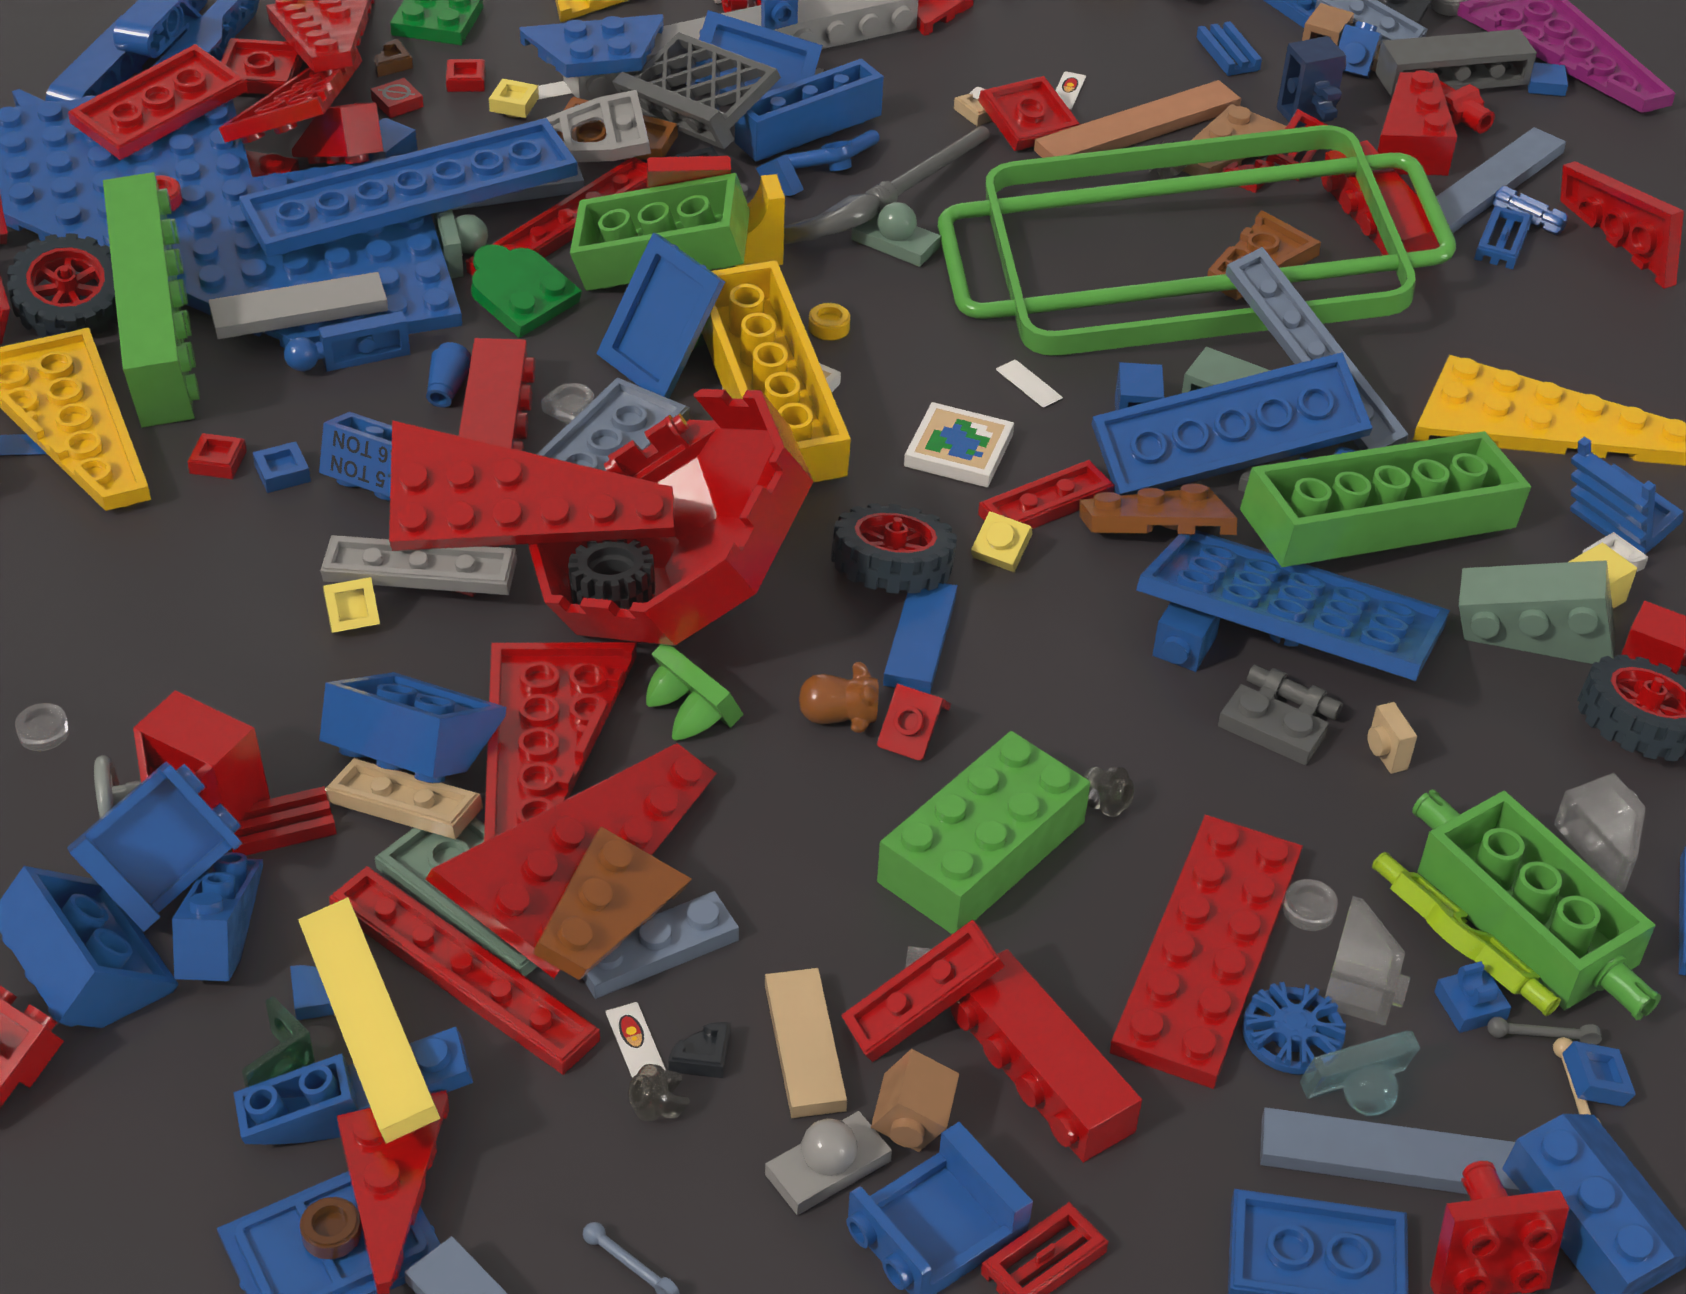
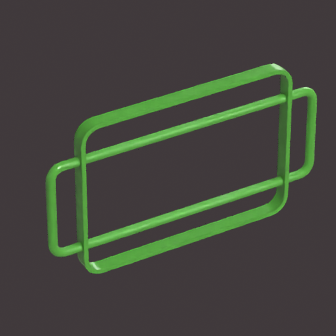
M1319 125L1012 161L1000 164L986 176V200L951 205L938 217L939 235H941V244L955 304L959 311L975 319L1015 316L1019 335L1024 345L1033 352L1043 355H1067L1267 331L1268 329L1252 308L1060 331L1040 329L1031 323L1028 314L1227 291L1237 288L1226 274L1023 298L1002 214L1355 173L1388 255L1280 267V270L1290 283L1395 270L1401 287L1386 292L1305 301L1322 324L1401 313L1410 306L1413 300L1416 281L1413 268L1445 263L1454 255L1456 241L1423 166L1416 158L1403 153L1365 155L1359 140L1352 132L1333 125ZM1317 149L1337 150L1347 157L999 199L996 194L1004 187L1019 184ZM1398 168L1408 173L1440 247L1431 250L1406 252L1372 173L1373 170ZM990 216L1011 300L979 303L971 299L953 226L955 221L965 218Z

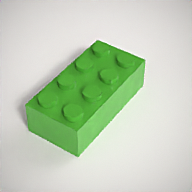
M737 173L580 200L570 255L585 290L607 289L629 284L652 233L659 234L673 245H677L680 250L701 265H705L708 270L725 269L744 264L750 209Z
M1010 731L880 841L877 882L953 934L971 920L975 921L1085 822L1091 781L1018 734Z

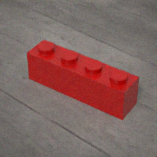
M1368 140L1360 142L1365 155L1379 154ZM1337 150L1325 153V160L1347 158L1345 154ZM1393 168L1373 170L1372 173L1406 252L1431 250L1440 247L1417 194ZM1355 173L1322 176L1321 181L1324 189L1337 199L1344 212L1350 214L1360 226L1363 234L1369 236L1377 245L1381 254L1388 255Z
M474 338L459 436L524 451V442L519 441V439H527L528 414L523 413V411H531L532 388L527 383L535 382V357H527V342L525 339Z
M1005 949L998 953L1005 967L951 1005L953 1018L964 1031L969 1030L980 1042L989 1062L997 1069L1002 1068L1016 1084L1017 1091L1025 1104L1032 1108L1035 1107L1047 1120L1056 1140L1062 1146L1070 1147L1084 1163L1136 1132L1142 1098L1008 949Z

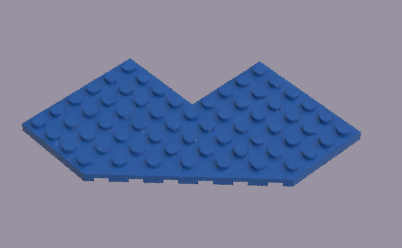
M85 96L79 99L57 102L46 101L41 104L20 107L9 106L0 109V195L4 218L8 227L17 231H21L23 228L33 231L39 235L40 241H44L45 236L57 234V237H66V233L78 234V238L92 237L97 240L100 246L105 244L110 247L103 180L155 172V176L163 175L176 179L181 187V205L172 211V214H166L167 219L175 218L178 227L180 244H173V249L179 248L184 274L177 275V280L183 279L188 300L186 305L211 315L210 299L379 272L387 298L388 311L253 334L258 337L263 333L280 340V346L285 348L290 340L297 337H306L314 343L320 342V327L403 311L406 317L408 334L462 326V313L431 214L414 218L404 223H395L373 229L366 233H358L331 240L325 244H316L297 249L287 254L267 257L241 211L239 196L384 159L321 168L313 167L307 170L252 177L245 146L241 138L225 143L219 130L220 126L237 116L233 99L122 160H119L70 123L68 111L96 96Z

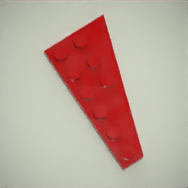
M275 0V4L266 5L269 21L313 72L318 73L354 65L358 53L357 46L361 44L360 36L364 35L369 20L368 13H371V4H374L375 0Z
M358 49L353 66L314 73L309 67L220 126L219 130L224 142L241 138L242 143L247 144L264 137V131L273 129L275 134H281L296 128L298 121L325 114L362 63Z
M392 420L389 543L392 551L675 537L674 494L672 486Z
M676 743L432 868L425 880L554 979L560 972V969L532 954L599 828L603 827L646 853L653 855L717 773Z

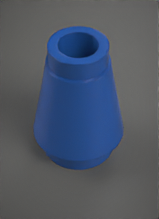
M446 342L432 352L426 398L432 405L443 408L450 406L452 400L467 379L471 354L464 346L453 342Z

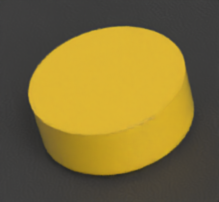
M819 304L809 312V331L813 336L822 340L841 339L850 331V313L839 304Z

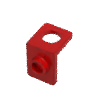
M897 684L877 741L878 747L922 761L925 758L940 710L942 708L949 711L951 703L943 698Z

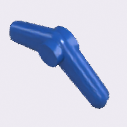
M869 130L850 141L828 143L819 150L788 154V157L794 169L828 164L830 171L845 170L852 167L851 157L877 144L880 140V135L876 130Z

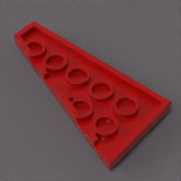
M637 642L491 643L489 702L505 706L506 715L488 741L484 842L569 798L637 657Z

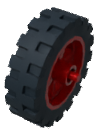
M66 233V237H57V234L45 236L44 241H32L27 245L25 252L19 251L13 258L14 266L10 265L7 272L9 297L16 318L20 317L21 324L26 329L31 330L33 328L36 330L37 335L43 338L84 328H89L91 333L97 332V334H100L108 329L107 324L110 322L115 323L118 320L110 247L107 245L100 246L96 239L89 236L83 239L78 238V234ZM44 279L52 283L46 285H39V283H41ZM95 279L98 282V287L85 285V283ZM55 295L51 301H48L45 298H43L45 296ZM80 295L87 296V298L80 300Z
M872 503L868 504L867 508L856 506L850 508V513H841L838 521L836 520L831 561L835 562V568L839 573L845 572L847 574L846 578L854 583L858 581L863 582L864 587L874 590L878 587L885 588L886 592L899 593V590H907L908 593H920L923 588L930 591L938 588V583L945 584L949 580V575L952 574L957 536L955 533H952V528L949 524L941 523L940 518L931 513L928 515L923 514L922 510L910 507V509L901 508L899 504L890 503L888 506Z
M1616 655L1615 659H1612L1610 656H1605L1600 659L1599 663L1594 662L1577 698V701L1580 702L1578 705L1579 712L1587 716L1585 719L1587 724L1591 728H1598L1601 731L1600 735L1610 742L1613 740L1621 744V748L1633 753L1636 750L1642 752L1644 757L1657 759L1660 756L1664 757L1666 761H1678L1679 757L1686 760V676L1682 673L1677 675L1671 672L1672 668L1659 663L1658 666L1651 664L1649 659L1642 657L1630 659L1628 655Z

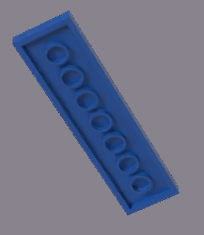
M544 118L239 196L241 211L265 255L271 257L287 254L291 251L316 244H325L331 240L366 233L370 230L395 223H404L414 218L444 212L463 205L483 202L486 199L521 192L524 189L546 183L558 182L565 178L577 176L578 165L576 159L548 119Z

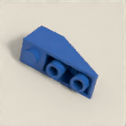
M228 852L197 878L172 918L174 979L229 981L242 958L263 869V859H247V856L242 853Z

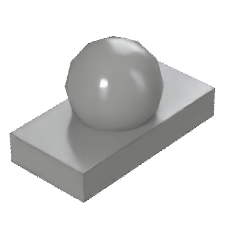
M857 1111L843 1120L826 1118L814 1122L806 1130L801 1144L765 1163V1175L796 1215H799L891 1162L892 1150L876 1130L871 1128V1124L861 1112Z

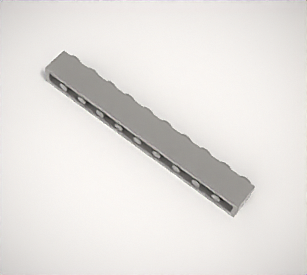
M798 0V23L775 29V31L823 45L822 49L917 28L918 0ZM761 5L722 13L723 15L761 26ZM706 17L664 26L662 34L657 33L655 37V47L651 54L647 55V62L678 32L699 40V31L703 28ZM682 48L673 57L688 53V49ZM687 66L672 70L671 75L687 70ZM638 71L625 73L634 76ZM620 73L570 78L563 76V80L575 97L590 101L598 97L618 94L612 81ZM663 73L653 76L648 82L662 78Z

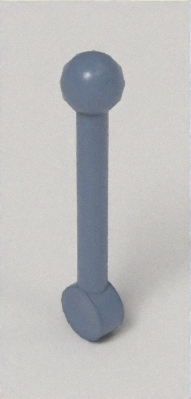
M590 1222L585 1226L582 1235L586 1243L600 1245L654 1287L657 1294H680L678 1287L672 1280L667 1277H659L606 1235L602 1224Z

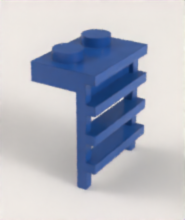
M1585 436L1578 441V453L1571 458V464L1577 467V470L1571 474V480L1577 483L1571 489V496L1577 500L1570 506L1572 513L1605 536L1613 532L1644 554L1648 553L1683 522L1684 511L1656 493L1655 484L1649 480L1643 484L1616 464L1609 465L1591 452V440Z

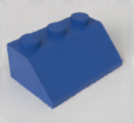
M395 672L326 682L319 741L339 747V753L342 755L370 757L377 760L376 765L378 767L390 770L406 769L415 772L414 778L419 781L440 783L445 781V776L468 771L505 718L506 707Z
M23 866L0 899V933L2 934V941L13 951L25 970L26 978L37 988L48 1005L49 1014L63 1025L103 1028L173 993L179 985L140 927L95 879Z
M1562 1114L1516 1140L1502 1168L1503 1171L1519 1188L1520 1194L1555 1190L1562 1192L1569 1206V1211L1560 1247L1596 1294H1642L1686 1268V1230L1595 1115Z

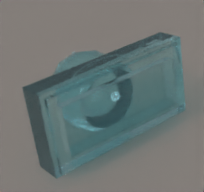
M1407 1030L1314 1057L1305 1071L1300 1084L1307 1099L1343 1089L1345 1100L1354 1111L1365 1116H1379L1390 1110L1397 1101L1399 1088L1394 1074L1405 1071L1419 1051L1420 1046L1413 1031L1408 1032Z

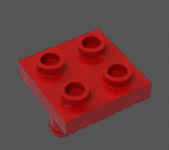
M1477 1161L1469 1164L1463 1170L1462 1175L1464 1178H1461V1182L1471 1201L1446 1203L1430 1281L1433 1293L1511 1294L1532 1293L1537 1290L1550 1289L1569 1211V1206L1562 1192L1555 1190L1508 1196L1492 1162Z

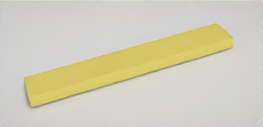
M347 897L298 919L385 1143L387 1144L441 1119L349 898Z

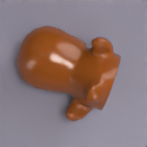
M861 662L853 664V678L850 680L828 674L812 675L801 686L799 697L800 710L804 717L817 724H831L851 720V730L856 733H862L870 723H875L877 719L878 679L871 677L867 666Z

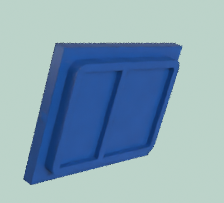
M710 10L707 12L703 28L699 31V40L776 68L781 78L768 91L813 76L823 46ZM712 58L697 62L696 67L711 63ZM737 68L720 72V77L737 72ZM712 75L695 80V84L711 80ZM761 77L745 81V86L756 83ZM737 84L720 89V94L735 90Z
M652 233L596 354L639 387L669 399L725 281L708 270L705 265H701L684 253L677 245H673L659 234Z
M349 1171L217 1228L218 1235L240 1280V1288L246 1294H377L363 1231L358 1245L350 1253L337 1259H320L313 1256L306 1250L302 1241L300 1220L304 1211L312 1203L327 1197H339L350 1201L357 1208ZM421 1206L419 1207L414 1226L410 1225L403 1248L404 1260L399 1276L393 1282L390 1290L405 1284V1271L441 1245L435 1234L434 1226L429 1223Z

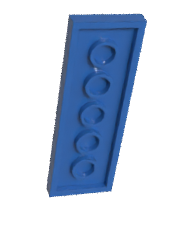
M1343 352L1093 416L1091 423L1111 481L1115 485L1114 490L1120 496L1134 495L1144 488L1164 490L1369 436L1373 429Z

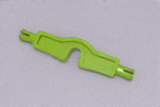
M1388 852L1381 853L1374 860L1372 868L1393 884L1390 889L1424 917L1432 929L1446 942L1476 963L1482 961L1485 971L1511 993L1521 994L1544 1016H1549L1557 1009L1561 999L1556 997L1538 981L1540 976L1492 934L1475 930L1465 924L1468 914L1437 890L1421 875L1405 869Z

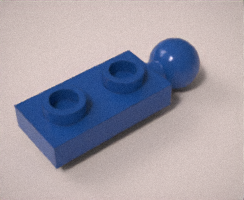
M403 311L320 327V342L314 343L306 337H297L290 340L284 349L286 363L296 371L312 369L319 359H323L324 366L328 372L411 355L408 325Z

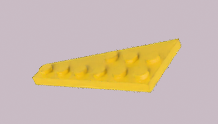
M1449 355L1419 419L1413 440L1425 441L1429 440L1430 435L1451 437L1485 431L1501 449L1565 454L1567 448L1578 449V441L1585 436L1591 440V452L1599 458H1606L1607 452L1626 453L1634 461L1686 466V423L1681 420L1668 419L1645 412L1637 407H1627L1603 400L1596 395L1583 394L1559 387L1551 382L1538 381L1518 375L1510 370L1497 369L1477 363L1469 358H1460Z

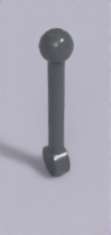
M1493 1017L1487 1025L1489 1034L1496 1038H1502L1508 1033L1554 1038L1565 1037L1578 1039L1580 1042L1594 1045L1602 1041L1601 1029L1593 1024L1584 1025L1580 1029L1508 1023L1502 1017Z

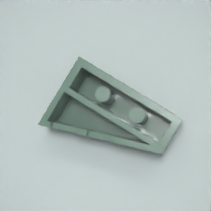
M1607 560L1462 568L1459 611L1464 640L1590 664L1594 662L1599 663L1600 659L1605 656H1610L1614 659L1615 624Z

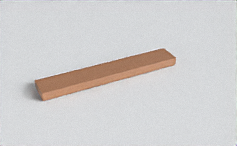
M1217 80L1035 139L1034 151L1042 158L1121 149L1218 117L1231 104L1240 106L1241 98L1221 81Z

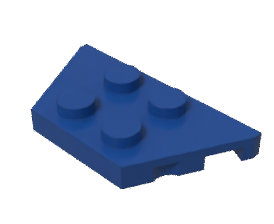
M663 14L625 18L609 16L603 20H570L560 24L519 27L520 42L524 46L533 44L537 47L538 57L546 63L554 65L556 70L566 78L642 71L647 62V55L651 54L655 47L657 33L662 34L664 30Z

